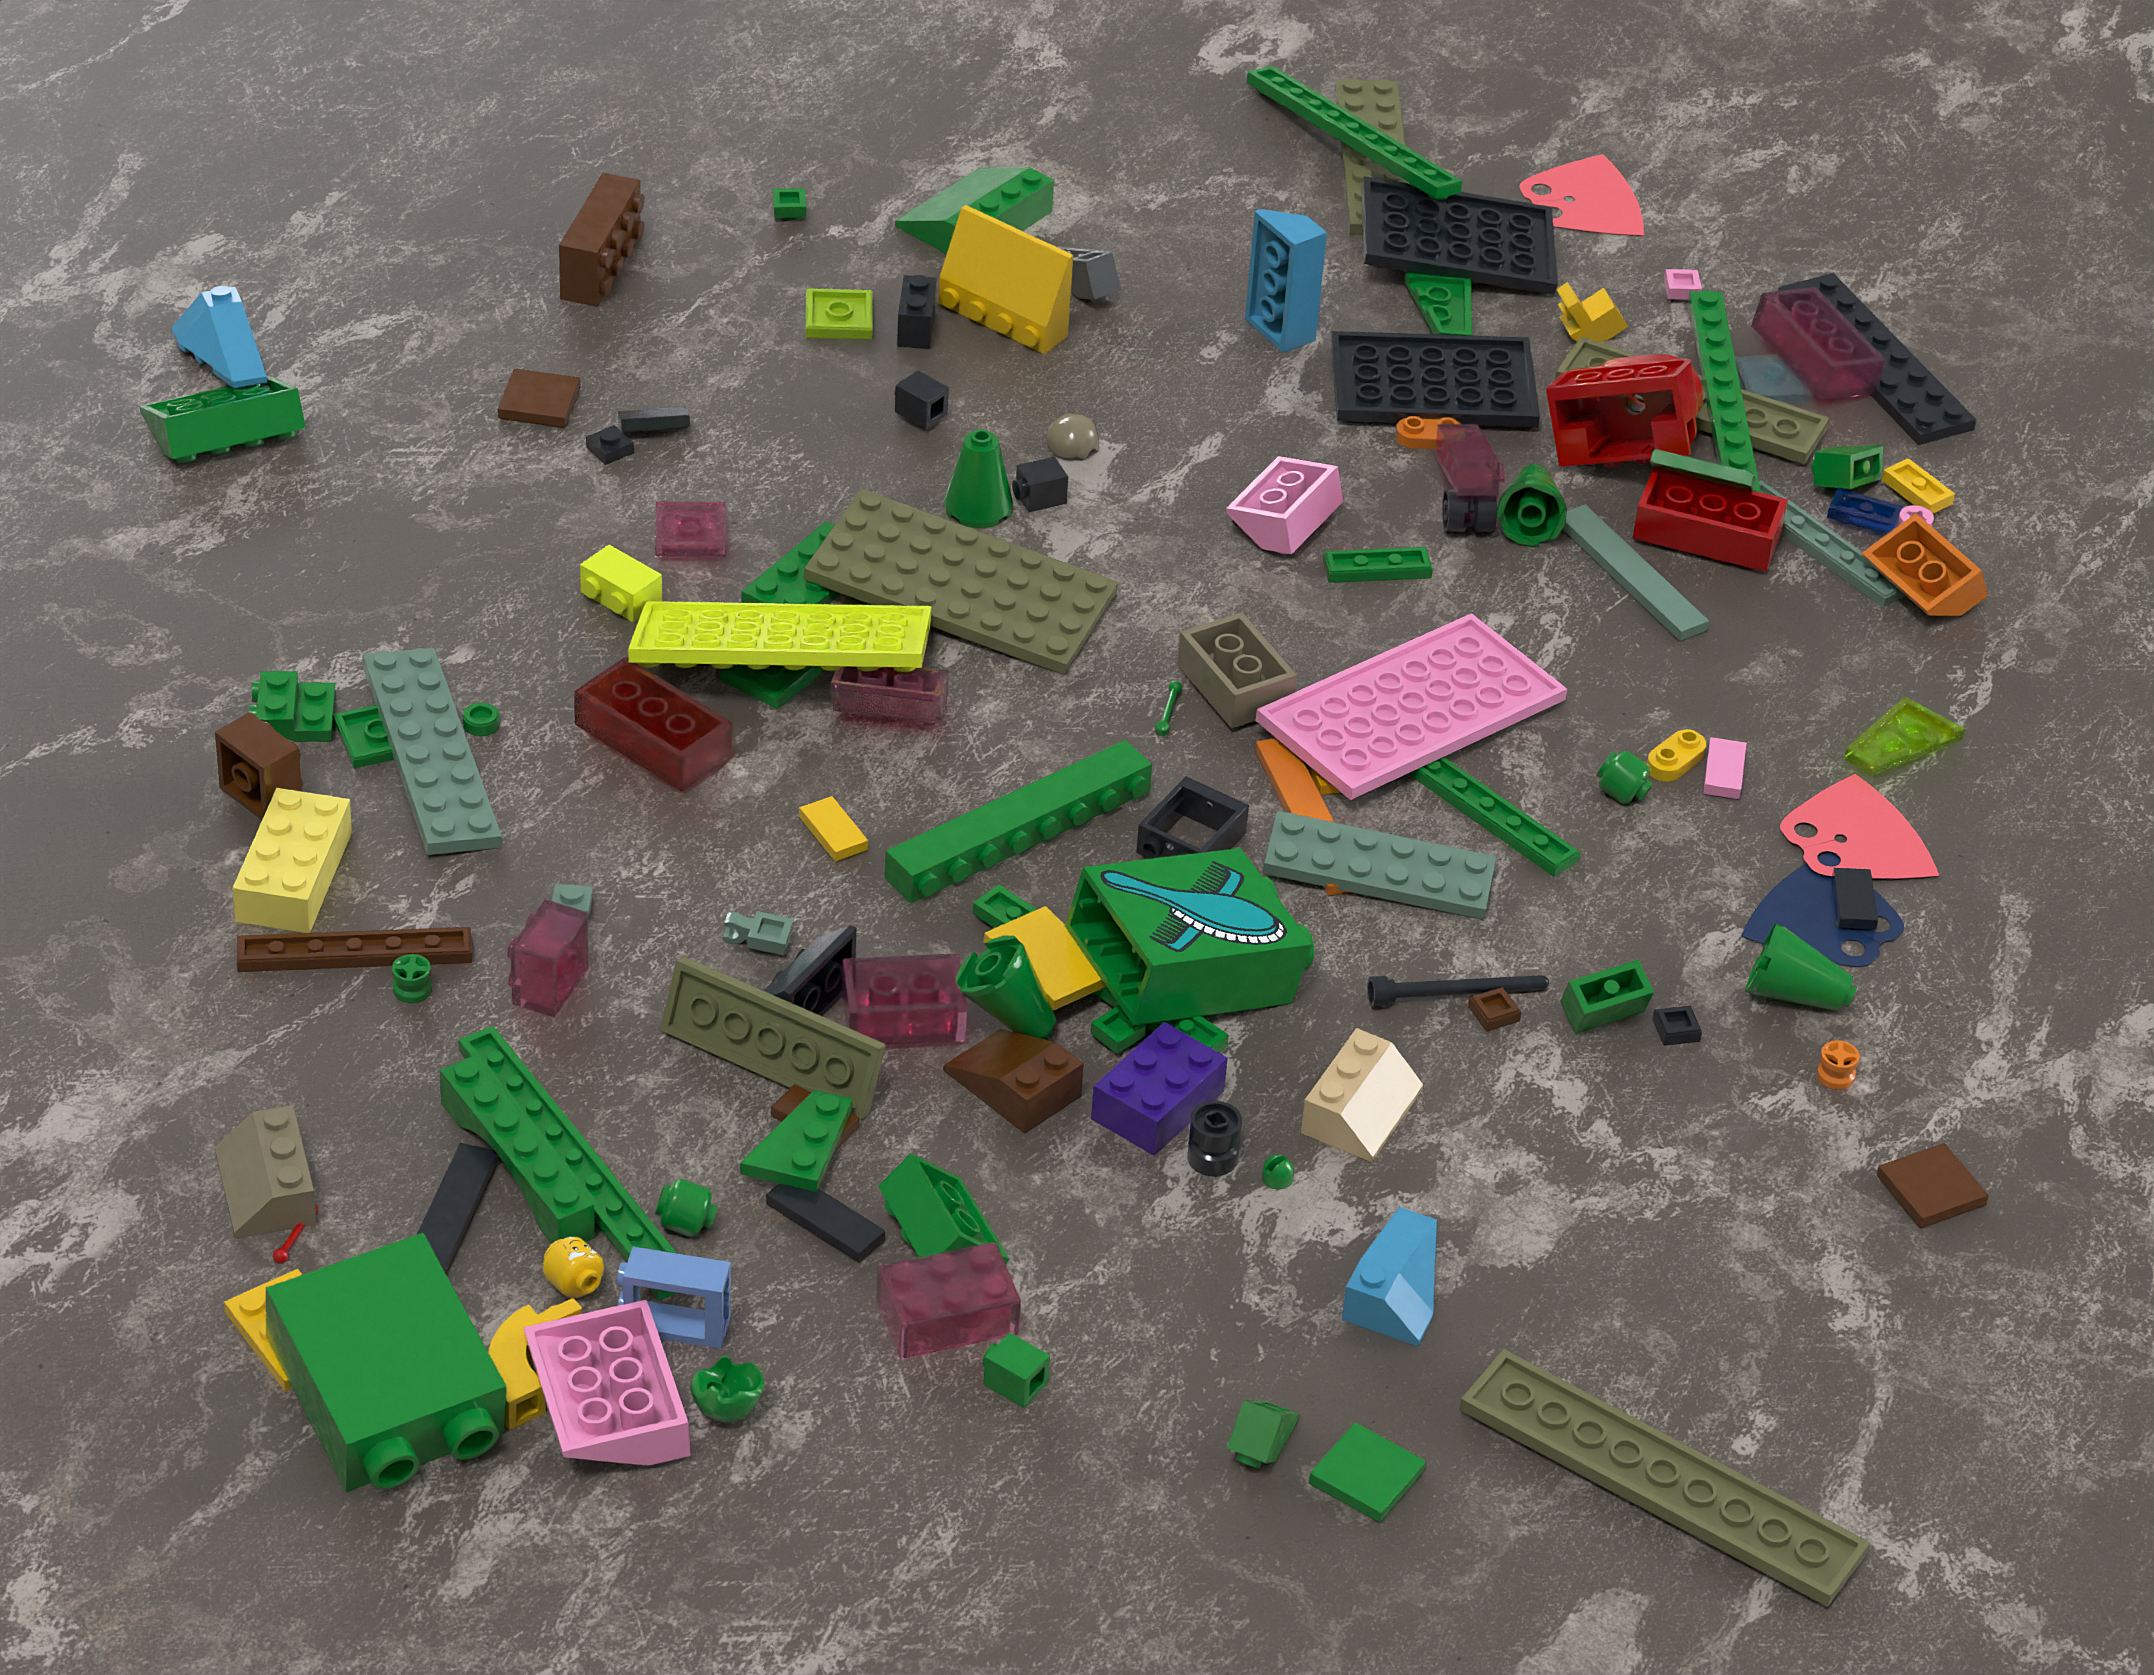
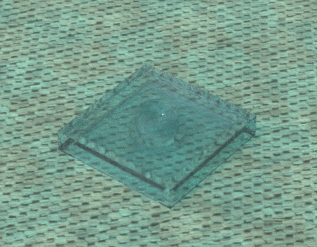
M1798 354L1735 356L1741 389L1786 404L1812 403L1814 393Z

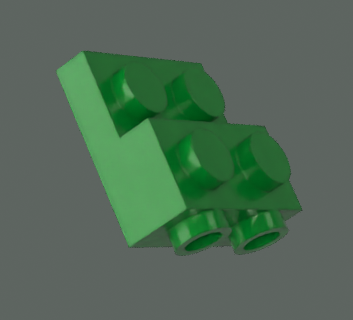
M260 671V680H252V702H257V705L250 704L249 712L263 722H268L275 731L287 740H292L293 742H332L336 697L335 683L298 682L297 671Z

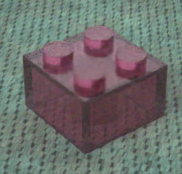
M545 899L536 912L530 913L525 928L519 936L512 938L507 951V956L511 959L508 985L512 987V1004L547 1016H556L589 969L588 912Z

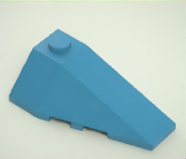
M218 286L211 291L201 292L172 326V334L179 349L183 352L191 351L194 353L195 360L198 363H207L212 366L213 373L233 388L267 383V376L236 288Z
M1401 1207L1396 1210L1362 1256L1346 1285L1342 1313L1343 1321L1419 1346L1433 1319L1436 1219Z

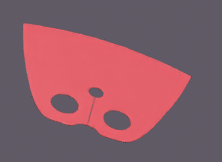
M1603 154L1541 172L1527 178L1519 185L1523 196L1530 199L1533 204L1556 207L1563 212L1561 217L1553 218V226L1600 233L1644 236L1643 218L1638 201L1628 182ZM1536 184H1544L1551 188V193L1548 195H1538L1533 193L1531 188ZM1571 196L1575 201L1567 202L1564 200V197Z
M1856 774L1837 782L1813 796L1789 813L1780 824V830L1791 843L1797 844L1803 849V859L1809 867L1822 875L1832 876L1833 868L1871 869L1872 878L1878 879L1939 876L1929 851L1910 823L1882 794ZM1799 823H1809L1815 826L1818 832L1816 836L1806 838L1799 836L1795 832L1794 827ZM1841 834L1847 838V841L1840 843L1834 837ZM1821 852H1833L1840 857L1841 863L1833 867L1825 866L1818 861L1817 856Z

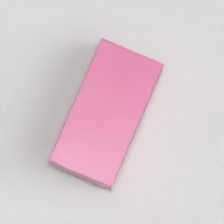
M1710 737L1703 794L1740 799L1746 752L1745 742Z

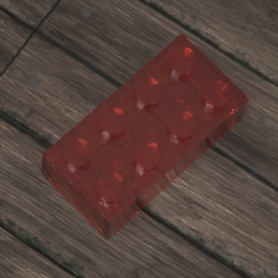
M627 657L622 658L574 691L576 726L681 792L732 757L733 723L637 663H629V658Z

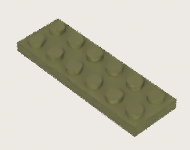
M687 957L676 960L660 1028L661 1031L791 1088L796 1084L810 1092L818 1090L853 1098L851 1113L860 1119L869 1115L886 1044Z

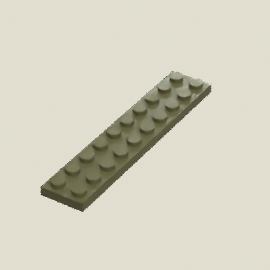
M1505 1349L1500 1352L1461 1398L1459 1410L1827 1607L1868 1554L1871 1542Z

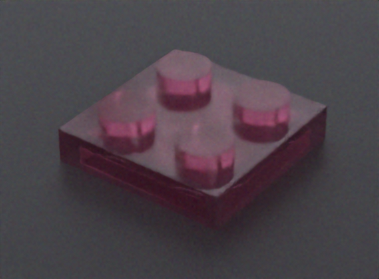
M656 501L655 557H726V502Z

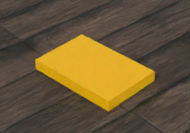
M1046 906L984 933V944L991 939L1010 935L1015 936L1024 945L1053 1011L1106 987L1065 928V924Z

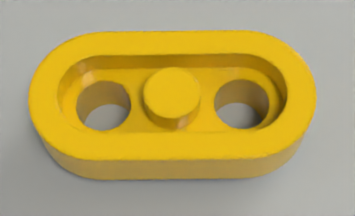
M1690 729L1675 732L1649 753L1647 764L1651 767L1650 776L1664 782L1679 779L1703 760L1706 750L1705 738Z

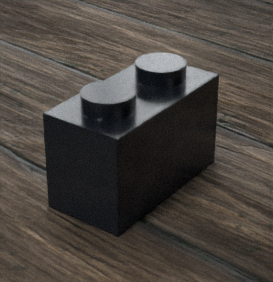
M924 275L903 276L898 311L897 347L930 349L936 307V277H926Z

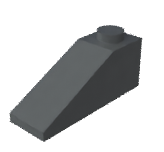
M1059 247V249L1073 255L1071 293L1075 297L1090 299L1091 303H1099L1110 299L1109 294L1121 290L1113 252Z

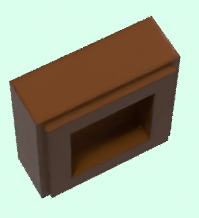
M1503 987L1469 997L1468 1008L1486 1032L1520 1022L1521 1011Z

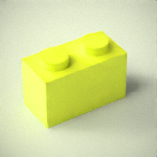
M607 545L580 564V592L611 609L613 612L635 622L640 618L646 601H662V574L613 546Z

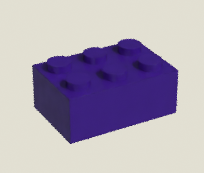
M1164 1022L1093 1086L1091 1119L1155 1156L1191 1122V1113L1196 1106L1203 1102L1213 1101L1224 1092L1228 1058Z

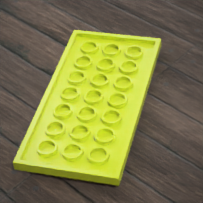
M646 601L628 648L629 663H638L642 667H656L660 663H675V666L680 668H690L697 664H711L712 667L719 669L730 668L733 664L748 665L752 669H765L770 665H784L786 669L800 670L806 666H821L822 669L830 671L839 670L843 666H854L862 671H874L879 669V667H894L896 671L909 672L915 670V668H922L931 624V606Z

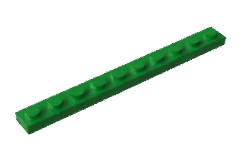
M1271 65L1247 71L1246 83L1256 88L1259 93L1269 96L1277 101V104L1287 107L1295 112L1297 116L1303 117L1313 123L1315 127L1331 134L1334 139L1344 142L1352 150L1360 152L1370 158L1372 162L1388 169L1391 174L1406 180L1411 186L1427 193L1430 198L1443 200L1450 195L1462 192L1461 179Z
M1711 290L1690 291L1688 305L1717 462L1719 465L1753 472L1756 479L1754 491L1761 492L1722 292Z
M494 1026L458 1039L459 1052L465 1059L474 1055L477 1057L593 1202L596 1224L627 1262L632 1247L677 1253ZM648 1288L658 1301L678 1293Z

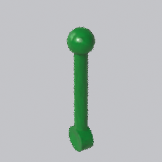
M1177 680L1170 682L1168 686L1170 695L1162 719L1155 724L1157 735L1165 736L1169 733L1170 725L1168 721L1177 694L1183 689L1181 682Z

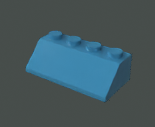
M1259 209L1254 213L1245 320L1278 349L1286 353L1316 341L1327 232L1308 216Z

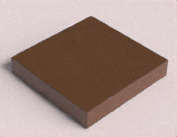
M514 368L498 406V418L564 428L580 390V377Z
M1945 1143L1878 1166L1877 1177L1920 1228L1987 1204L1989 1195Z

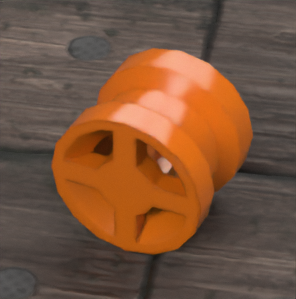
M1844 1041L1826 1043L1822 1047L1821 1062L1816 1073L1818 1080L1826 1087L1835 1090L1849 1088L1854 1083L1856 1077L1855 1069L1860 1059L1859 1051L1855 1046Z

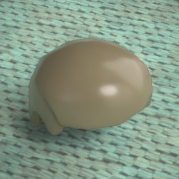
M1068 413L1058 417L1050 424L1047 430V445L1057 457L1073 458L1076 456L1084 460L1092 449L1095 451L1099 450V436L1094 422L1087 416Z

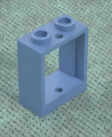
M632 1247L628 1262H621L618 1270L617 1287L623 1288L619 1296L618 1306L642 1301L640 1300L639 1286L705 1297V1310L647 1302L660 1339L721 1349L730 1321L731 1262Z

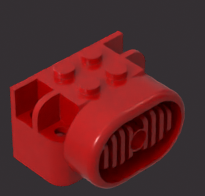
M1669 354L1614 358L1602 363L1598 367L1566 371L1560 374L1546 388L1559 467L1603 463L1604 467H1615L1623 464L1624 461L1636 460V464L1651 463L1653 450L1656 449L1682 456L1691 454L1690 444L1697 435L1695 418L1702 406L1703 389L1697 373L1692 368L1690 359H1680ZM1636 394L1644 399L1645 404L1638 401Z

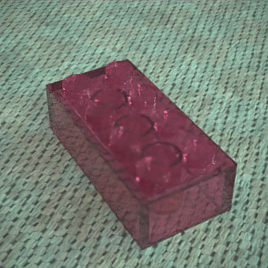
M1816 287L1761 294L1751 326L1821 400H1831L1833 398L1857 397L1874 393L1886 359Z

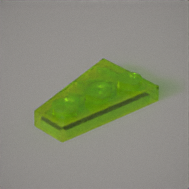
M1904 697L1846 748L1844 759L1876 775L1963 740L1965 728Z

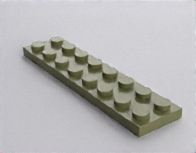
M1356 78L1336 79L1335 98L1337 105L1405 145L1397 81H1389L1387 79L1376 81L1358 80ZM1340 141L1349 234L1363 235L1361 185L1364 176L1403 183L1409 182L1397 175L1391 174L1388 169L1372 162L1370 158L1352 150L1350 146Z
M1580 337L1557 369L1555 379L1560 374L1569 370L1598 367L1602 363L1614 358L1639 355ZM1698 375L1703 389V402L1695 418L1697 430L1712 434L1702 376ZM1741 389L1752 447L1759 451H1766L1784 457L1792 462L1805 464L1828 429L1830 418ZM1636 394L1638 401L1645 404L1644 399Z

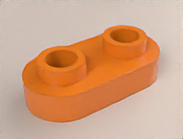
M1410 416L1397 423L1395 437L1399 444L1408 448L1452 450L1461 446L1464 428L1458 421L1448 417L1421 419L1416 416Z

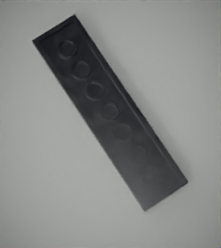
M1834 273L1798 281L1778 288L1777 298L1918 446L1975 429L1976 418Z

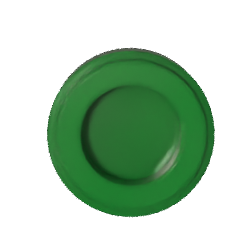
M482 702L474 703L463 711V728L467 733L474 736H488L499 729L500 714L495 706Z

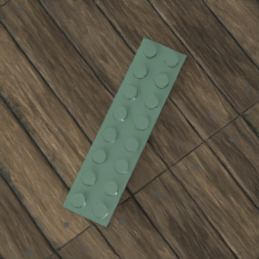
M417 648L414 650L381 651L363 654L362 667L375 705L378 706V714L383 720L382 725L385 734L387 733L388 735L387 740L389 746L392 747L393 757L426 854L433 855L501 848L502 835L435 649Z

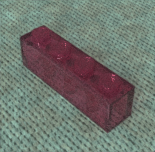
M1437 424L1436 459L1457 496H1499V484H1504L1505 466L1504 463H1500L1499 455L1495 454L1493 445L1488 443L1487 435L1482 433L1478 424Z

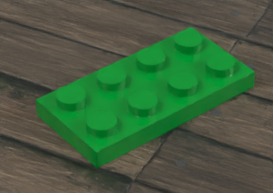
M827 521L821 524L741 591V602L830 604L841 593L804 580L803 575L804 568L835 525Z

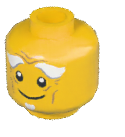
M567 1237L555 1241L548 1247L544 1255L542 1271L545 1278L568 1298H579L593 1292L599 1286L604 1272V1262L601 1256L579 1237Z

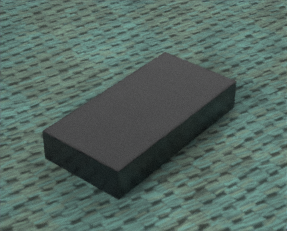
M686 407L618 411V423L623 432L690 427V417Z
M1834 867L1832 883L1838 927L1876 930L1878 916L1871 869Z

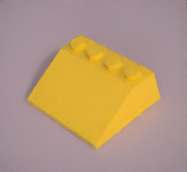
M965 205L961 208L939 276L938 304L1042 354H1046L1068 337L1073 255Z

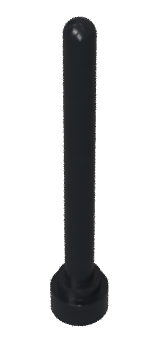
M1544 975L1395 983L1394 979H1388L1387 976H1370L1367 984V994L1371 1007L1388 1006L1389 1002H1395L1396 998L1482 994L1501 987L1506 992L1545 990L1549 986V979Z

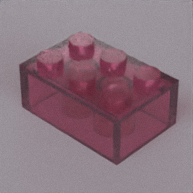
M959 953L843 959L842 999L846 1027L886 1045L965 1041L967 1003L966 997L961 993L960 987L956 984V977L961 967Z
M996 1242L877 1266L876 1301L900 1359L1005 1337L1009 1332L1014 1335L1019 1334L1021 1299Z

